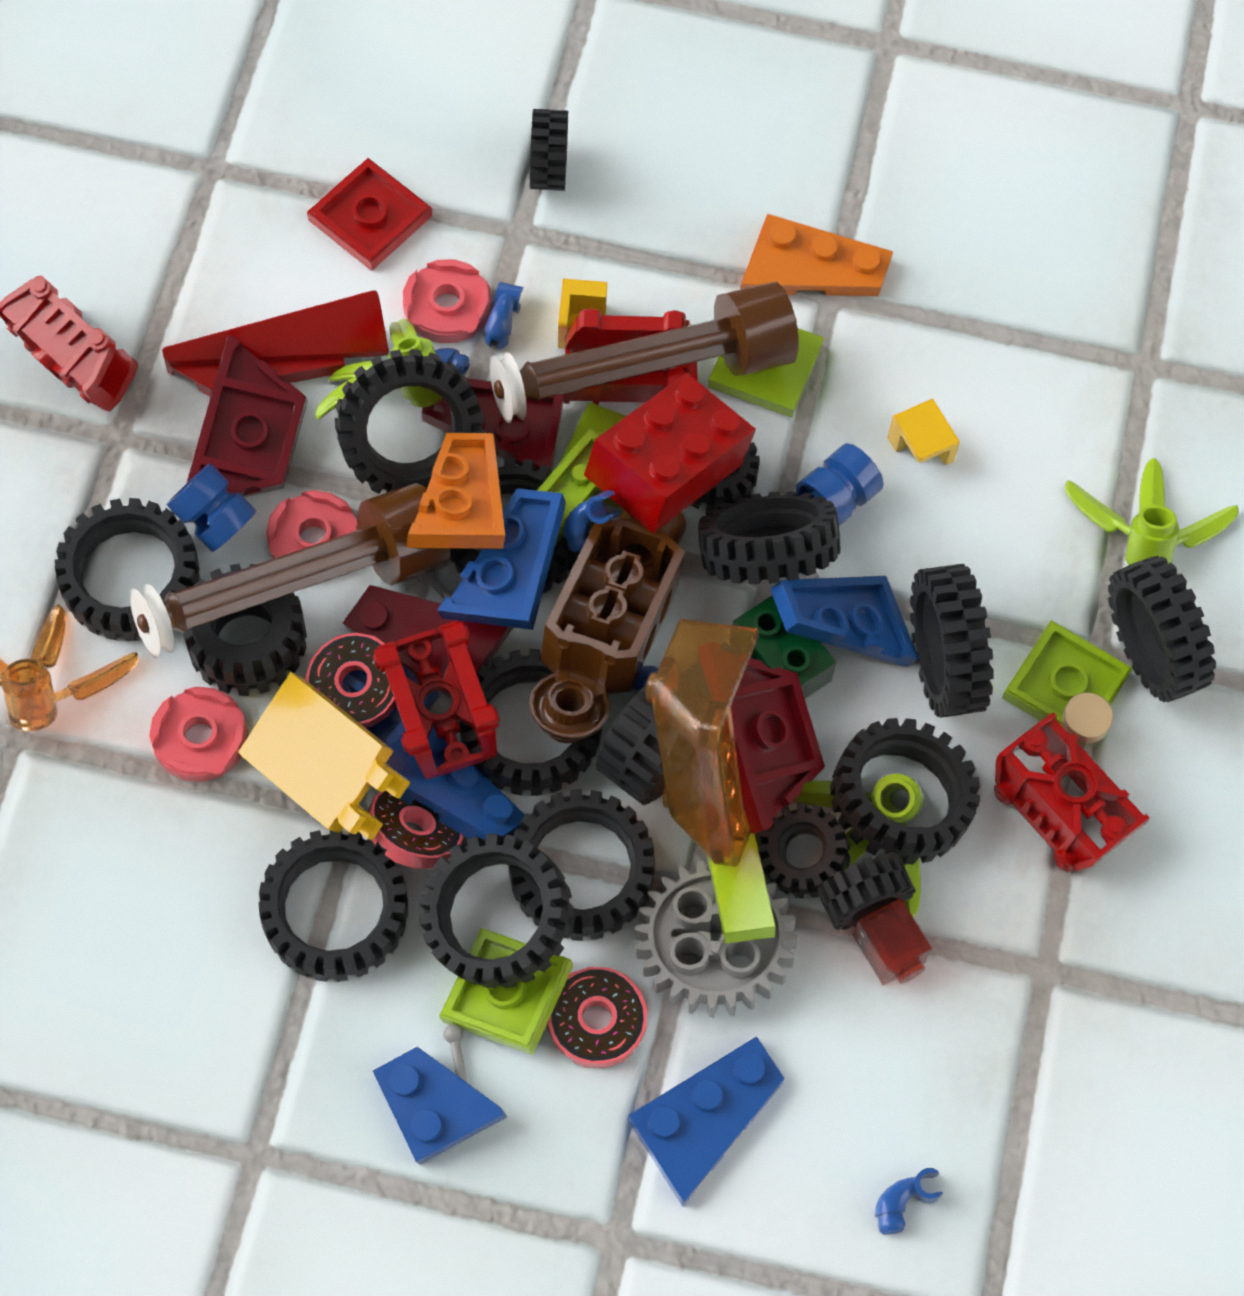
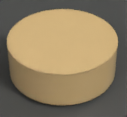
M1081 693L1069 700L1062 714L1064 729L1070 735L1075 734L1079 738L1078 742L1094 743L1101 740L1107 734L1113 722V712L1109 703L1094 693Z

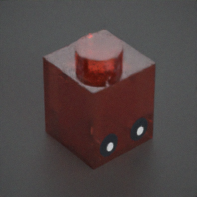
M901 898L858 920L853 933L854 939L883 986L895 979L900 984L906 983L926 969L923 964L926 963L932 947Z

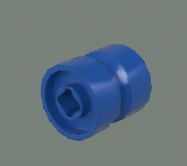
M845 443L824 460L823 467H817L796 484L795 490L798 492V496L804 493L814 494V498L822 496L827 501L834 503L840 526L852 516L856 505H865L883 489L884 482L878 467L872 459L857 446Z
M209 463L187 482L166 505L183 523L193 522L196 525L194 534L211 552H215L234 536L253 517L257 510L239 492L230 493L227 490L229 481L212 463Z

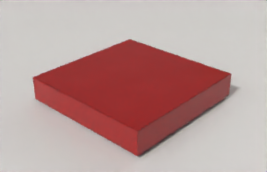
M367 158L309 209L307 216L308 221L372 271L432 217V207L375 162Z

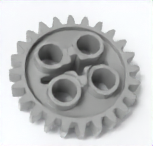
M697 860L696 873L692 875L683 866H679L678 881L675 883L666 876L661 877L663 894L649 890L647 901L651 907L639 908V921L643 924L635 926V939L641 941V943L636 945L637 959H647L642 964L644 977L657 975L654 980V991L656 993L669 987L671 988V1005H675L683 997L687 998L690 1014L696 1011L700 1003L707 1004L709 1017L713 1018L718 1005L723 1004L730 1016H735L736 1002L741 1000L750 1010L755 1009V993L757 992L761 996L770 999L773 991L770 981L783 985L786 972L782 967L792 968L794 964V954L789 950L796 949L797 935L790 932L795 929L796 918L793 915H784L788 911V898L774 900L777 884L773 882L766 885L775 922V937L760 939L759 942L750 940L725 944L710 871H707L702 860ZM695 907L702 910L704 914L698 918L691 919L683 916L681 911L686 908ZM677 932L680 935L675 938L672 936V933ZM711 934H721V941H712ZM684 953H694L701 957L702 960L694 965H686L677 958ZM734 956H744L751 960L752 963L747 967L737 968L729 964L728 960Z

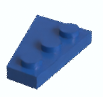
M516 489L502 510L505 528L504 548L482 549L474 562H468L460 574L462 578L461 583L451 598L446 596L437 609L442 619L534 629L566 505L562 493Z
M887 576L780 580L779 583L770 589L786 632L904 667H909L919 659Z
M433 728L428 742L435 766L439 767L445 764L444 752L448 745L445 738L440 739L437 737L435 728ZM403 736L387 745L394 751L386 764L411 782L401 796V800L410 805L414 800L420 802L438 813L439 822L468 839L475 836L486 839V834H499L502 837H506V834L513 836L515 830L519 829L520 821L525 814L475 765L426 780L415 756L410 757L408 752L405 753L401 742Z
M757 1036L628 1115L629 1123L682 1207L784 1082L785 1078Z

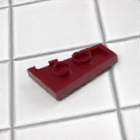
M466 378L483 412L484 422L481 423V426L485 433L494 434L496 455L503 459L515 458V464L519 466L523 465L524 459L534 461L535 469L539 470L542 464L553 469L564 405V394L539 399L538 402L526 398V417L521 420L517 415H513L512 421L507 423L500 414L496 404L491 381ZM443 398L431 406L422 407L423 422L447 433L450 432L452 422L451 410Z
M369 585L342 623L353 633L357 632L375 636L386 644L392 641L397 642V640L431 629H437L440 625L455 620H446L440 617L437 609L441 603ZM463 622L464 626L467 625L471 636L469 639L470 644L466 646L476 672L483 665H488L514 627ZM441 637L432 641L433 654L430 663L432 667H439L442 677H444L450 660ZM405 650L398 652L401 664L417 675L421 671L420 665L413 662ZM441 691L442 693L451 698V696L448 693Z

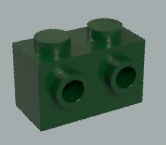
M773 595L733 620L730 647L738 659L747 656L762 661L769 668L780 667L797 673L805 699L832 681L837 663L821 642L786 632Z

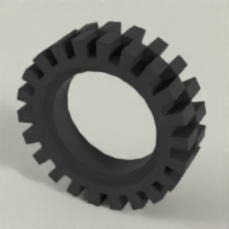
M400 349L389 351L390 359L382 361L380 355L370 359L373 366L368 370L360 366L354 372L356 376L354 383L352 384L347 380L342 388L345 396L343 400L338 398L336 405L338 418H335V429L340 448L349 469H353L355 477L362 484L367 481L370 489L378 494L381 493L382 489L388 493L414 483L423 485L427 489L434 464L441 449L440 447L433 455L413 463H399L388 460L376 452L368 441V419L377 402L391 391L406 386H420L430 389L442 396L450 407L452 422L449 433H485L481 426V423L484 422L483 412L469 381L464 374L461 375L454 364L450 361L444 363L437 354L430 352L429 356L426 357L422 355L420 350L410 349V355L402 356Z
M965 564L917 570L918 573L914 575L915 582H912L911 585L913 595L910 596V605L914 613H910V620L915 630V633H912V642L916 643L919 659L916 661V664H920L918 674L920 682H924V695L926 698H929L931 710H934V714L940 718L984 712L987 710L986 706L990 705L989 695H992L993 692L990 679H994V669L989 663V660H993V649L988 647L987 638H991L990 627L986 628L985 619L988 616L985 606L981 607L982 594L980 588L976 589L977 580L974 574L971 575V569L965 566Z

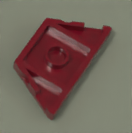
M227 336L187 482L205 466L212 463L229 481L227 490L230 493L239 492L243 497L285 487L308 400L291 383L284 381L278 376L276 371L266 362L259 360L247 350L234 336Z
M714 645L697 651L751 834L758 833L772 826V819L783 807L793 803L802 793L803 785L813 781L824 769L825 764L797 673L780 667L769 668L762 661L747 656L737 659L722 654L721 648Z

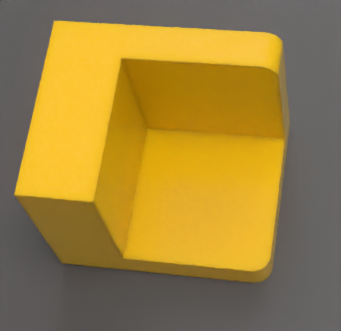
M563 278L558 321V348L565 349V336L576 317H579L580 311L593 308L601 311L602 315H606L608 282Z
M933 398L893 415L887 436L896 452L909 447L915 459L920 463L939 456L943 464L948 465L954 462L960 444L959 439Z

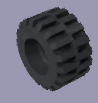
M240 563L229 565L231 571L222 574L219 568L210 572L211 579L241 570ZM201 579L195 585L203 583L205 581ZM294 592L195 626L182 633L192 665L196 672H201L202 679L210 686L217 682L219 691L227 694L230 693L232 687L237 688L239 696H249V691L253 688H258L260 694L269 692L268 684L274 681L278 686H281L287 678L286 671L289 670L295 673L300 666L298 656H304L306 651L305 638L307 634L302 607L298 595L295 596ZM253 615L271 623L268 631L260 639L249 644H230L218 637L223 627L237 617Z
M665 672L654 678L633 697L611 726L600 746L596 760V770L642 805H647L657 800L678 781L709 738L716 721L713 704L671 672Z

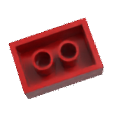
M686 372L595 439L584 476L601 491H614L615 495L610 498L654 534L743 464L756 428Z

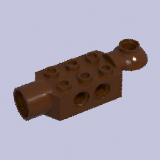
M624 509L619 519L609 520L603 524L594 523L545 623L540 659L553 674L541 679L531 691L529 700L534 721L552 739L568 744L575 743L596 733L608 719L610 702L607 694L630 692L679 586L685 551L679 546L686 530V519L682 512L654 534Z

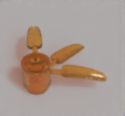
M57 604L51 609L44 622L30 659L17 660L9 666L0 659V686L2 685L10 723L15 728L23 731H38L49 726L58 714L57 701L71 695L76 700H84L105 690L127 675L137 665L138 653L132 652L84 677L70 682L67 688L54 693L51 675L46 668H52L57 663L66 627V613Z

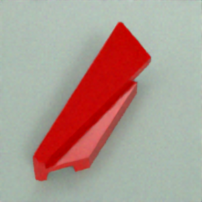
M376 290L166 346L162 349L167 372L171 375L178 373L194 382L198 390L211 397L228 335L236 337L247 350L259 360L266 362L276 371L278 376L289 383L330 376L336 370L345 366L344 358L389 355L379 294Z

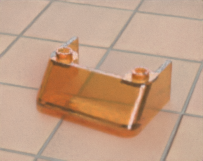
M680 619L657 673L652 672L646 686V700L648 703H653L665 780L663 806L669 808L671 818L715 864L737 867L751 831L743 807L731 704L759 633L757 628Z

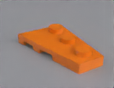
M767 214L741 282L740 290L777 281L784 288L787 295H796L797 290L822 291L827 296L879 297L891 263L893 251Z
M446 433L432 470L428 488L421 498L415 522H412L408 532L406 548L503 549L505 528L494 434Z

